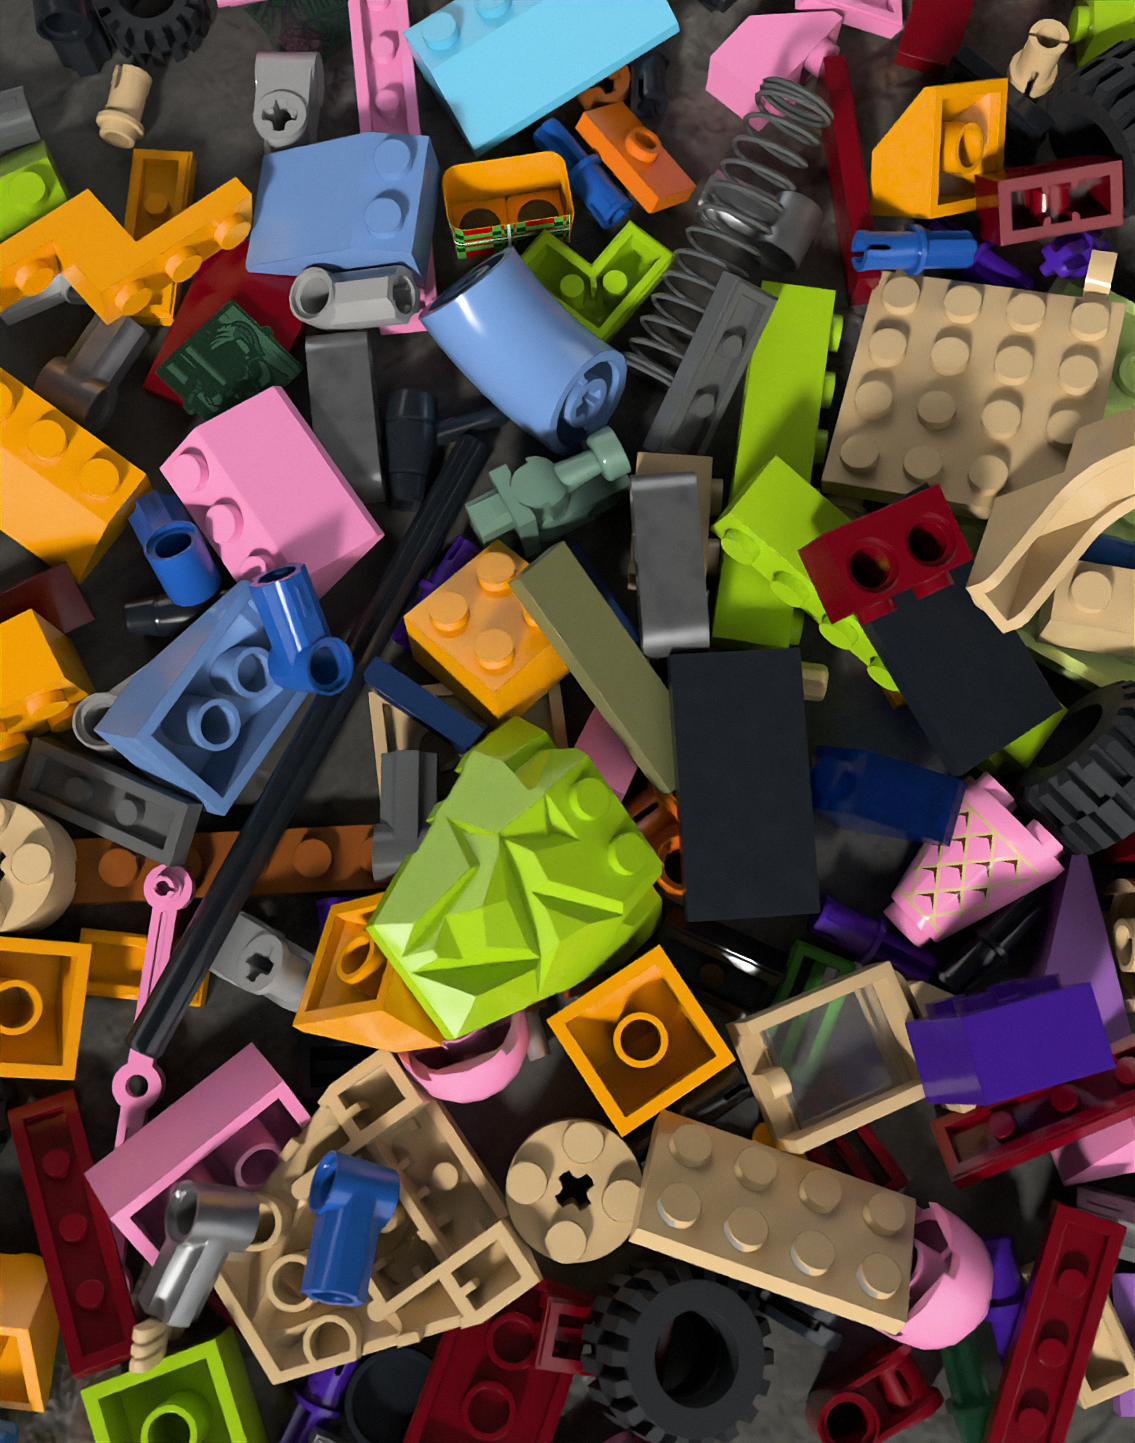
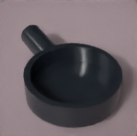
M396 1345L369 1353L357 1364L345 1391V1413L349 1428L359 1443H402L433 1360L427 1353L410 1345L400 1348Z

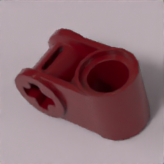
M888 1338L866 1351L850 1366L826 1381L819 1383L810 1392L806 1401L805 1416L809 1428L822 1443H882L899 1431L927 1419L942 1406L945 1400L938 1387L929 1386L910 1353L913 1346ZM895 1373H896V1375L898 1376L900 1382L902 1383V1385H903V1387H904V1390H903L902 1386L900 1385L898 1379L896 1378ZM853 1402L856 1408V1419L853 1426L847 1432L841 1434H831L828 1432L827 1417L830 1410L836 1404Z

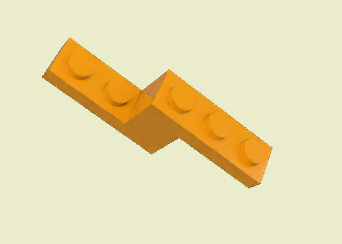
M234 177L140 240L135 241L89 189H86L0 244V314L23 297L34 296L45 290L53 278L61 273L107 326L123 315H134L150 302L154 294L172 282L180 283L189 279L197 272L202 262L220 250L233 249L244 241L252 229V194L237 177Z

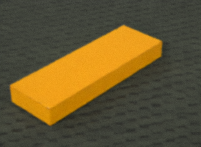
M134 148L124 229L135 241L140 240L192 206L197 161L193 152ZM172 282L154 294L150 302L141 311L130 317L139 325L171 326L180 308L183 282Z

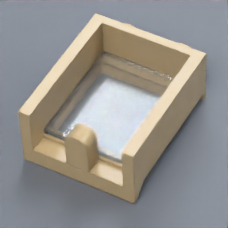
M890 961L862 966L860 969L755 1014L725 1024L777 1150L802 1154L925 1098L904 1023L915 1020L910 1010L913 1006L912 996L908 983L898 971L893 970Z

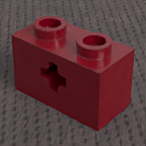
M1088 154L974 174L978 237L999 246L1124 225L1121 159L1099 154Z

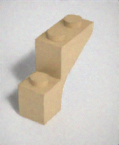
M1135 406L1077 429L1063 473L995 498L966 589L970 593L975 605L986 612L1002 633L1016 630L1025 625L1098 535L1117 519L1135 509Z

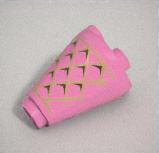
M986 771L977 780L969 775L959 784L892 892L891 897L894 902L883 911L890 921L919 949L925 946L931 939L936 943L1055 879L1065 870L1058 862L1066 853L1063 850L1064 847L1037 820L1033 819L1024 827L1011 814L1018 807L1014 802V798Z

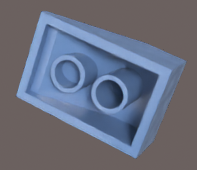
M364 132L265 154L263 156L245 265L247 271L252 273L298 276L305 269L311 267L322 268L331 273L401 265L412 271L416 286H425L442 176L430 137L425 135Z
M249 580L238 582L132 677L94 729L99 736L152 781L203 803L201 811L221 816L226 815L309 694L308 692L282 689L271 678L267 663L272 646L248 587L252 584Z

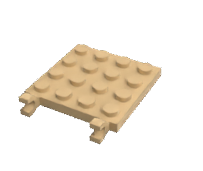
M1092 250L1082 297L923 276L925 269L919 275H907L903 269H896V272L881 270L882 277L880 282L870 295L822 475V492L890 504L926 482L930 487L939 484L953 515L988 520L995 498L1063 473L1077 429L1103 419L1127 303L1108 301L1118 253Z

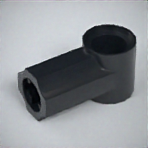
M32 0L37 33L43 39L52 43L63 66L72 68L80 77L100 74L102 66L112 59V48L91 0Z

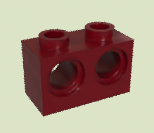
M939 484L828 531L798 550L799 556L831 624L855 614L860 626L899 609L893 597L912 589L916 599L919 600L954 584L955 581L950 571L974 559ZM909 537H912L919 543L923 552V561L912 553L909 546ZM851 560L858 563L864 569L867 576V587L859 584L853 577L850 565Z

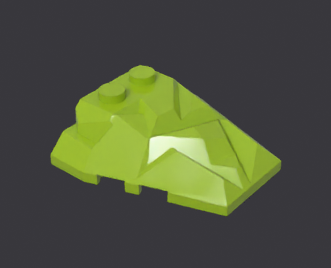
M517 715L506 719L463 755L455 769L460 775L446 800L436 803L426 821L431 826L416 852L405 856L365 926L367 932L446 1040L457 1039L547 997L561 993L599 974L622 966L662 926V898L653 887V884L662 874V861L588 754L577 748L558 749L546 731Z

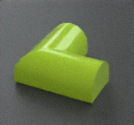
M631 220L592 265L545 228L521 255V258L560 304L587 329L607 344L663 280L662 273L671 270L677 263L673 252Z

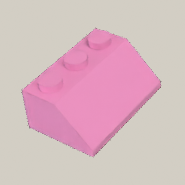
M272 386L195 427L159 468L237 583L241 580H249L253 583L252 578L269 569L282 567L290 563H305L317 598L320 600L385 535L281 386Z
M251 1042L90 1168L84 1175L110 1220L153 1267L167 1238L164 1222L166 1206L176 1185L183 1180H194L247 1188L252 1191L260 1190L281 1161V1158L278 1157L291 1138L300 1135L311 1117L284 1080Z

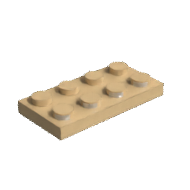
M664 1109L660 1112L652 1130L629 1238L630 1242L896 1335L907 1324L916 1211L915 1198Z

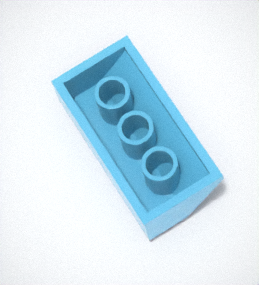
M454 0L410 27L403 34L424 83L476 157H479L675 35L680 30L667 0Z

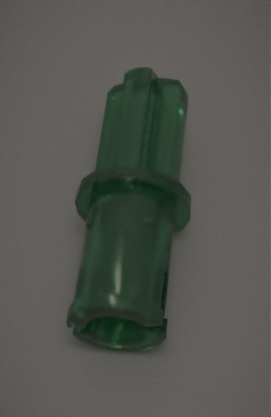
M972 1331L955 1345L940 1349L951 1397L946 1399L944 1405L947 1413L954 1416L961 1443L982 1442L996 1391L988 1389L976 1336Z

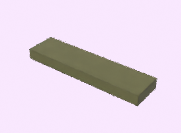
M562 541L554 544L508 582V585L658 795L672 793L675 790L669 691L566 543Z

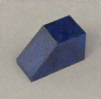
M817 745L810 767L812 807L815 815L845 830L950 847L967 783L961 779L872 751Z

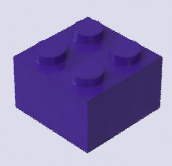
M1059 973L1028 980L1027 977L1013 979L987 986V992L970 996L960 994L928 1002L925 1004L928 1016L904 1022L928 1104L989 1105L1116 1068L1091 982L1062 985Z

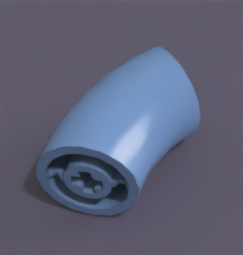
M513 246L494 254L467 272L440 293L419 314L418 319L433 339L480 392L525 432L561 456L578 452L581 449L580 442L586 440L592 433L604 428L618 406L625 387L627 374L624 355L602 341L567 311L530 270Z

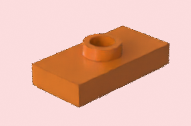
M623 101L583 112L575 129L647 213L652 214L688 200L696 188V184L662 147L660 139L641 123Z

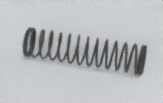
M776 76L763 79L760 91L755 93V102L760 112H751L743 116V124L749 135H738L732 138V148L739 158L729 157L720 161L721 172L728 181L716 180L709 183V193L716 203H703L697 206L698 216L706 226L693 225L685 228L687 239L697 250L680 248L674 250V257L687 273L676 270L662 273L665 284L677 296L662 292L651 295L653 305L668 319L649 314L639 317L642 327L659 342L637 336L632 337L628 341L631 349L636 354L627 351L621 352L624 355L625 364L629 371L668 391L675 373L644 353L634 342L657 348L683 359L686 352L658 334L645 320L664 324L693 336L696 330L670 313L656 298L677 302L704 313L706 307L682 292L670 281L668 276L690 280L712 291L717 286V284L708 281L682 260L679 254H690L706 259L744 280L750 279L746 271L716 257L694 239L691 231L717 236L746 254L756 258L762 257L761 252L754 246L724 233L704 215L702 209H714L728 213L743 224L764 235H773L772 229L765 223L726 204L716 194L714 187L725 186L739 190L745 196L776 213L785 212L783 205L755 189L740 184L729 174L725 164L734 163L748 166L758 175L780 188L788 191L797 190L795 183L786 176L767 166L750 161L740 151L737 142L751 141L758 143L782 161L800 169L808 168L807 160L798 153L779 143L760 137L751 128L749 119H767L781 131L810 146L820 145L819 138L805 127L778 115L770 114L761 103V96L780 112L812 127H827L831 125V120H834L833 110L828 103L806 87L791 80ZM784 98L798 102L814 110L820 115H816L811 112L805 111L788 102ZM792 129H794V130H796V131L802 133L803 135L807 136L808 138H806V137H804V136H802V135L796 133V132L793 131Z

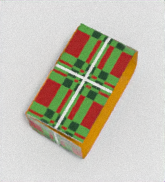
M545 151L458 164L445 171L442 177L443 194L458 259L496 254L512 246L516 251L527 249L544 228L561 242H570L574 208L566 163L559 154ZM534 200L549 202L557 209L559 214L556 217L518 222V214L521 208ZM475 209H486L493 212L501 225L477 229H459L462 218L468 212Z

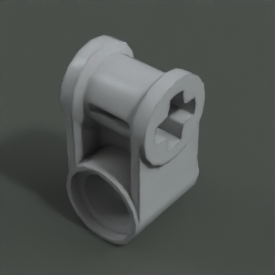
M258 51L255 61L256 92L253 120L259 135L264 138L265 154L318 143L320 108H322L324 100V70L320 53Z
M241 910L209 971L250 993L264 995L282 1008L297 1013L315 955L286 939V935L283 932Z

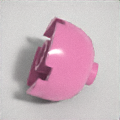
M524 1008L457 1039L446 1040L444 1038L442 1046L398 1052L399 1058L408 1075L433 1097L457 1103L484 1100L503 1090L520 1070L529 1048L527 1012Z
M928 1202L930 1208L922 1209L916 1205L907 1324L896 1335L876 1329L891 1339L923 1350L941 1349L955 1345L984 1320L990 1307L994 1278L991 1257L983 1240L961 1218L938 1203Z

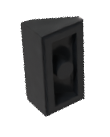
M677 903L670 905L651 947L652 950L658 945L661 946L695 999L738 1019L745 1018L770 1007L787 969L788 955L714 920L685 922L684 906Z

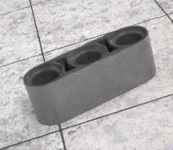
M368 330L306 336L305 348L313 432L362 503L386 501V482L375 372Z
M695 471L630 475V509L641 652L645 658L667 657L670 654L708 653L710 645L709 617Z

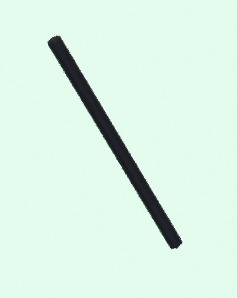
M464 434L456 441L345 642L352 652L354 662L353 674L348 685L340 693L331 696L316 694L129 1031L126 1037V1044L134 1051L148 1058L158 1059L166 1049L366 683L363 676L364 671L375 656H381L416 592L419 581L423 579L489 458L488 445L482 440Z

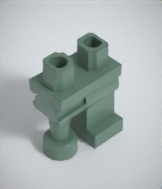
M606 426L592 433L586 440L580 442V454L555 464L547 458L532 456L525 458L526 464L517 469L513 476L506 464L490 471L489 476L493 490L464 504L471 520V528L482 549L484 550L496 539H499L510 549L518 545L526 559L542 551L540 541L548 542L555 540L630 502V479L627 473L631 472V467L627 455L614 431L609 426Z

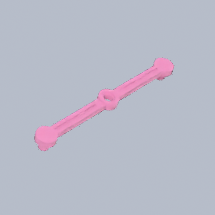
M161 864L152 869L144 882V895L147 902L152 906V914L135 1021L175 950L180 912L192 902L196 893V881L192 873L184 866L168 867ZM131 1048L128 1064L123 1065L115 1073L112 1082V1093L116 1102L121 1105L114 1150L147 1125L149 1108L163 1097L166 1089V1077L162 1069L157 1065V1059L148 1058ZM133 1075H141L147 1080L148 1090L144 1096H137L131 1092L129 1082ZM110 1220L131 1296L134 1289V1281L130 1270L125 1266L129 1240Z

